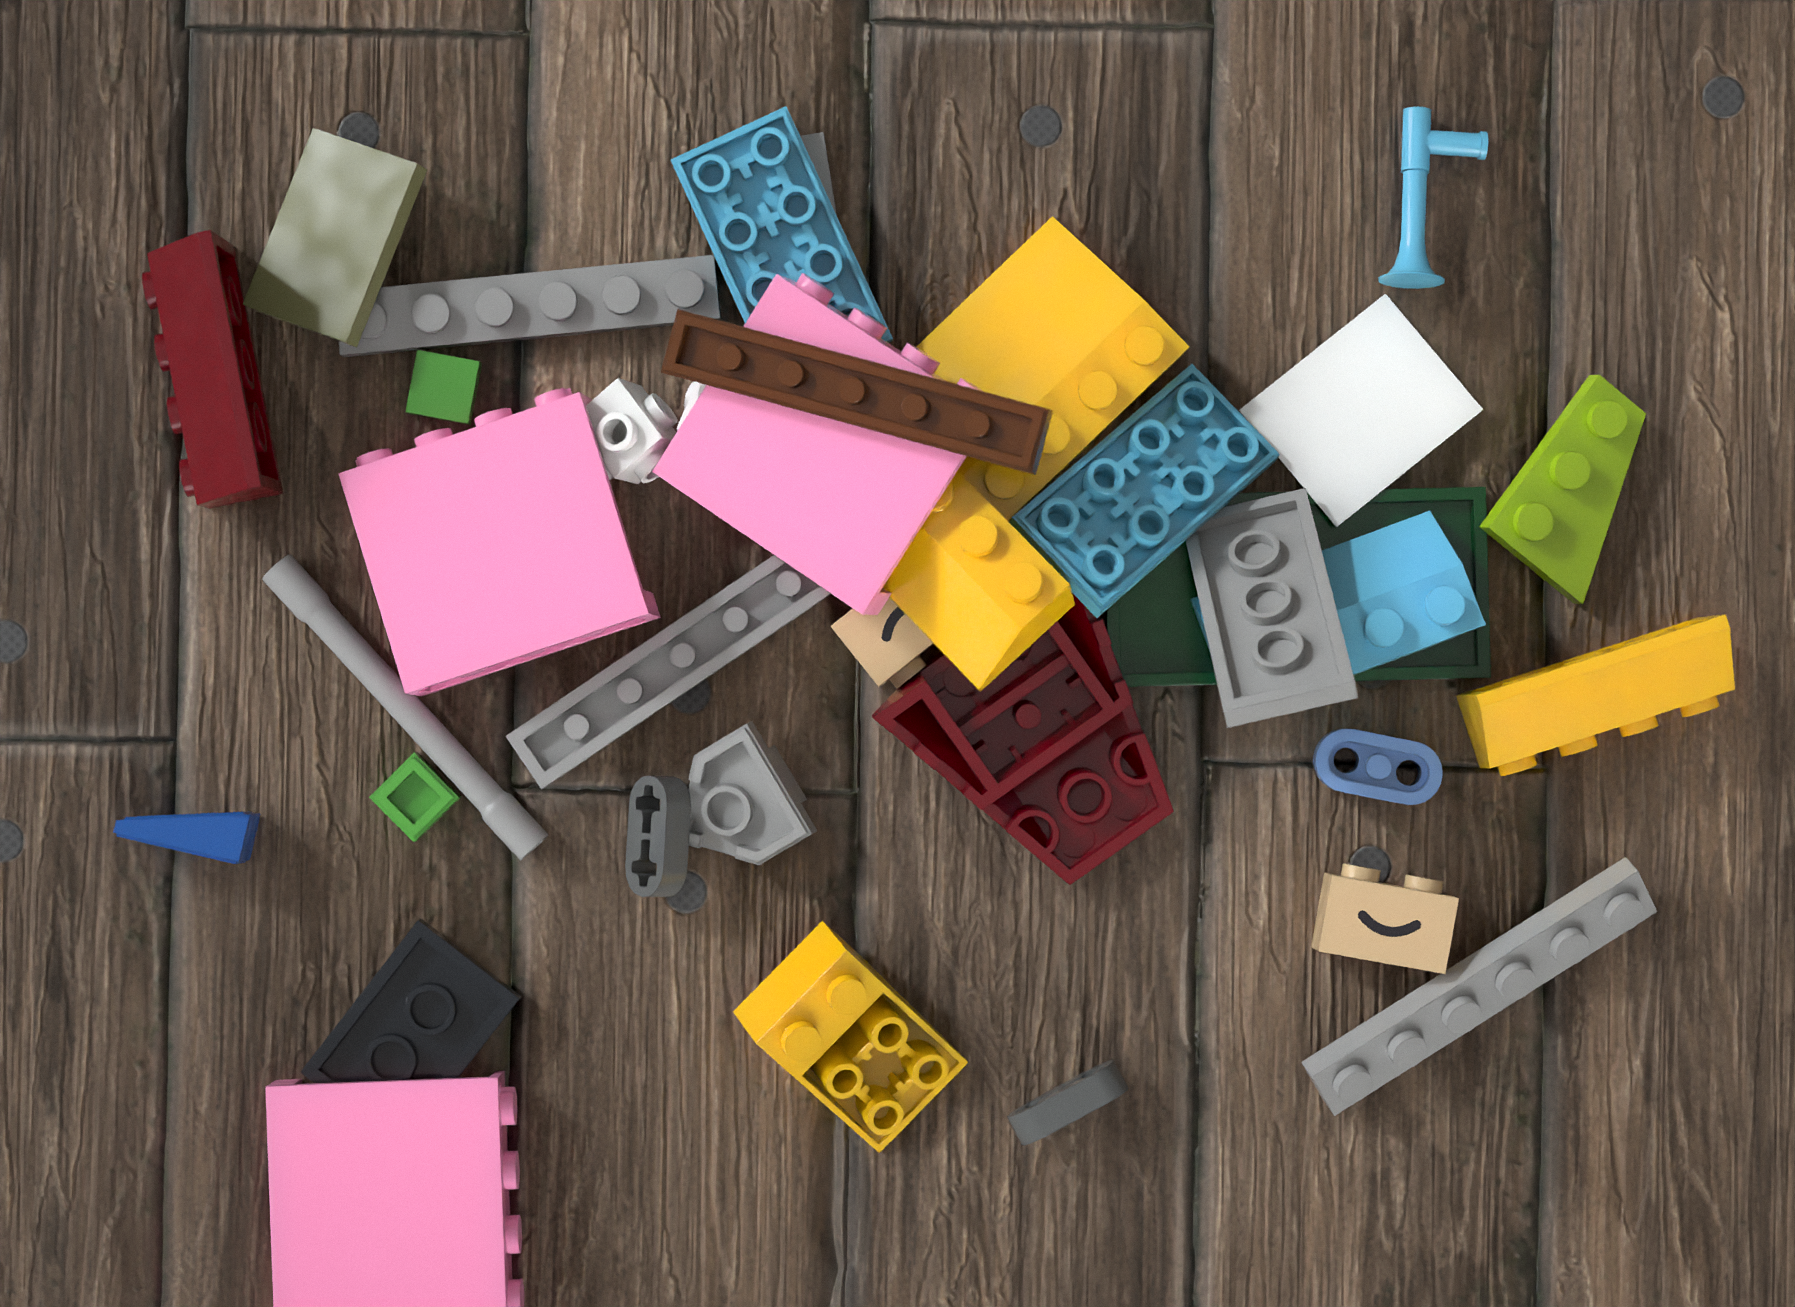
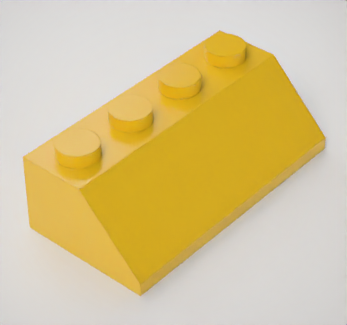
M959 471L952 478L883 586L884 589L892 593L889 598L980 692L1075 605L1070 584Z
M1726 614L1697 617L1456 695L1479 768L1491 769L1498 767L1500 776L1514 774L1537 766L1534 754L1558 747L1561 757L1598 746L1595 735L1619 727L1621 736L1626 737L1658 727L1656 715L1676 708H1680L1682 717H1689L1719 707L1717 695L1735 690L1729 622Z

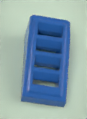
M246 811L132 816L116 820L113 833H117L116 836L232 864H240L250 860L260 813Z

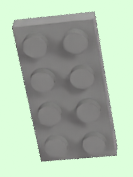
M1306 488L1223 507L1186 540V545L1227 727H1234L1358 698Z

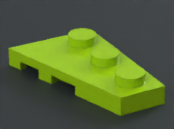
M1589 375L1479 526L1575 604L1584 603L1646 416L1642 409L1601 375Z

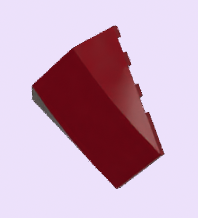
M1074 594L1075 605L981 692L942 652H939L925 662L927 666L896 689L871 715L874 720L896 736L914 754L933 770H936L967 799L989 815L1007 833L1069 885L1174 812L1146 734L1143 732L1135 712L1134 702L1127 683L1122 677L1112 650V643L1104 621L1100 616L1096 618Z

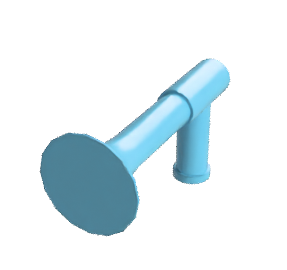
M1414 106L1403 109L1401 240L1394 266L1387 274L1378 277L1379 283L1390 287L1409 289L1431 288L1445 283V278L1436 275L1431 269L1426 255L1427 174H1429L1430 154L1476 157L1477 160H1485L1488 151V133L1486 131L1467 133L1431 130L1430 108Z

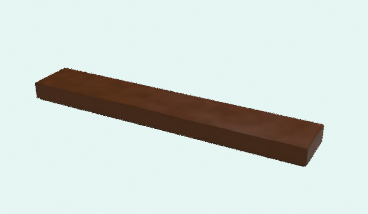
M677 309L661 373L1034 475H1036L1053 414V410L679 309Z

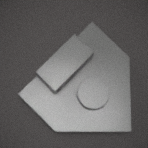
M753 721L743 725L694 755L688 778L690 781L688 791L691 800L689 846L696 848L704 847L735 856V859L761 865L817 831L801 804L807 798L776 746L767 747Z

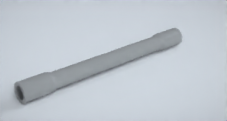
M291 554L277 562L264 575L262 580L300 621L308 624L479 810L484 822L520 861L548 837V833L514 796L505 792L425 704L416 695L405 694L401 678L330 602L328 594Z

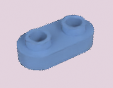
M1337 729L1329 732L1318 742L1313 754L1315 773L1320 781L1330 789L1404 805H1417L1429 800L1438 791L1443 776L1439 757L1427 745L1416 741L1355 729ZM1342 748L1350 749L1356 757L1353 769L1345 773L1338 771L1334 765V756ZM1406 760L1412 761L1418 769L1416 780L1409 785L1402 784L1396 776L1398 765Z

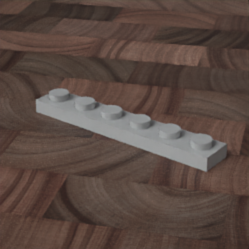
M714 255L381 287L357 348L339 342V352L342 357H354L673 326L677 309L721 321L716 261Z
M773 555L506 735V738L539 787L544 789L830 596L831 593Z
M1626 857L1447 969L1446 974L1436 976L1302 1061L1301 1063L1333 1115L1336 1116L1354 1103L1362 1100L1373 1091L1419 1064L1433 1053L1471 1031L1482 1022L1525 997L1531 991L1655 914L1657 910L1639 871Z

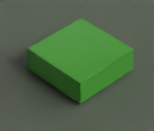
M417 350L405 412L411 415L471 426L482 363L476 360Z
M414 752L369 798L413 842H417L461 796L417 752Z

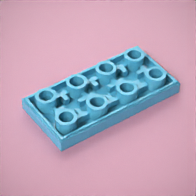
M787 106L671 159L672 165L745 323L776 274L797 282L801 274L804 273L834 293L829 302L830 305L848 317L854 307L887 328L882 336L883 340L888 343L894 341Z
M1191 364L1014 515L1010 524L1070 584L1072 593L1098 618L1268 469L1280 454L1211 382Z

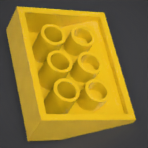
M1053 216L916 346L940 363L935 374L947 382L957 384L960 378H963L984 392L1053 410L1036 475L968 456L958 469L1008 522L1189 348L1183 339L1141 296Z

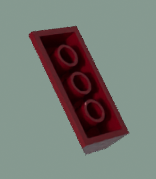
M212 230L194 233L147 253L150 271L142 272V284L149 308L151 310L158 309L163 333L154 336V344L161 370L163 372H171L175 396L167 397V411L173 432L176 435L183 433L187 458L179 460V471L187 497L195 496L197 506L208 509L284 494L247 307L242 305L245 296L235 246Z

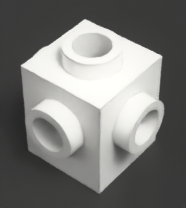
M617 378L586 405L609 480L615 478L634 484H639L640 482L648 483L659 477L652 471L677 433L673 426L678 420L671 408L655 393L648 395L641 385Z

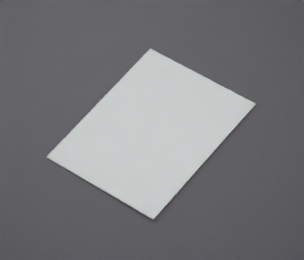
M1384 294L1239 411L1280 454L1278 458L1302 487L1306 488L1307 493L1333 524L1338 527L1483 409L1390 298Z

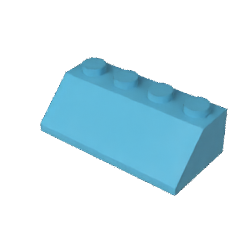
M1431 511L1322 550L1353 675L1472 632L1486 625L1463 564ZM1197 596L1190 599L1210 651Z

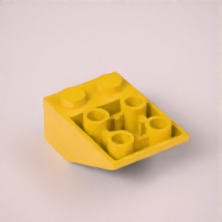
M821 921L733 1011L760 1048L878 1153L968 1064V1061L824 921Z

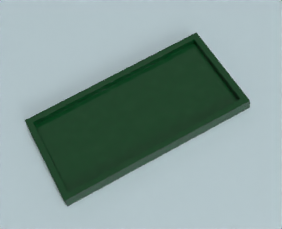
M1486 487L1384 489L1338 527L1333 524L1307 493L1321 550L1431 511L1463 564L1486 624L1472 632L1353 675L1354 680L1491 678L1487 533L1479 527L1487 517ZM1286 492L1239 493L1224 507ZM1186 541L1105 611L1106 629L1112 643L1111 647L1122 677L1125 679L1128 687L1218 685L1212 657L1190 599L1197 597L1198 594Z

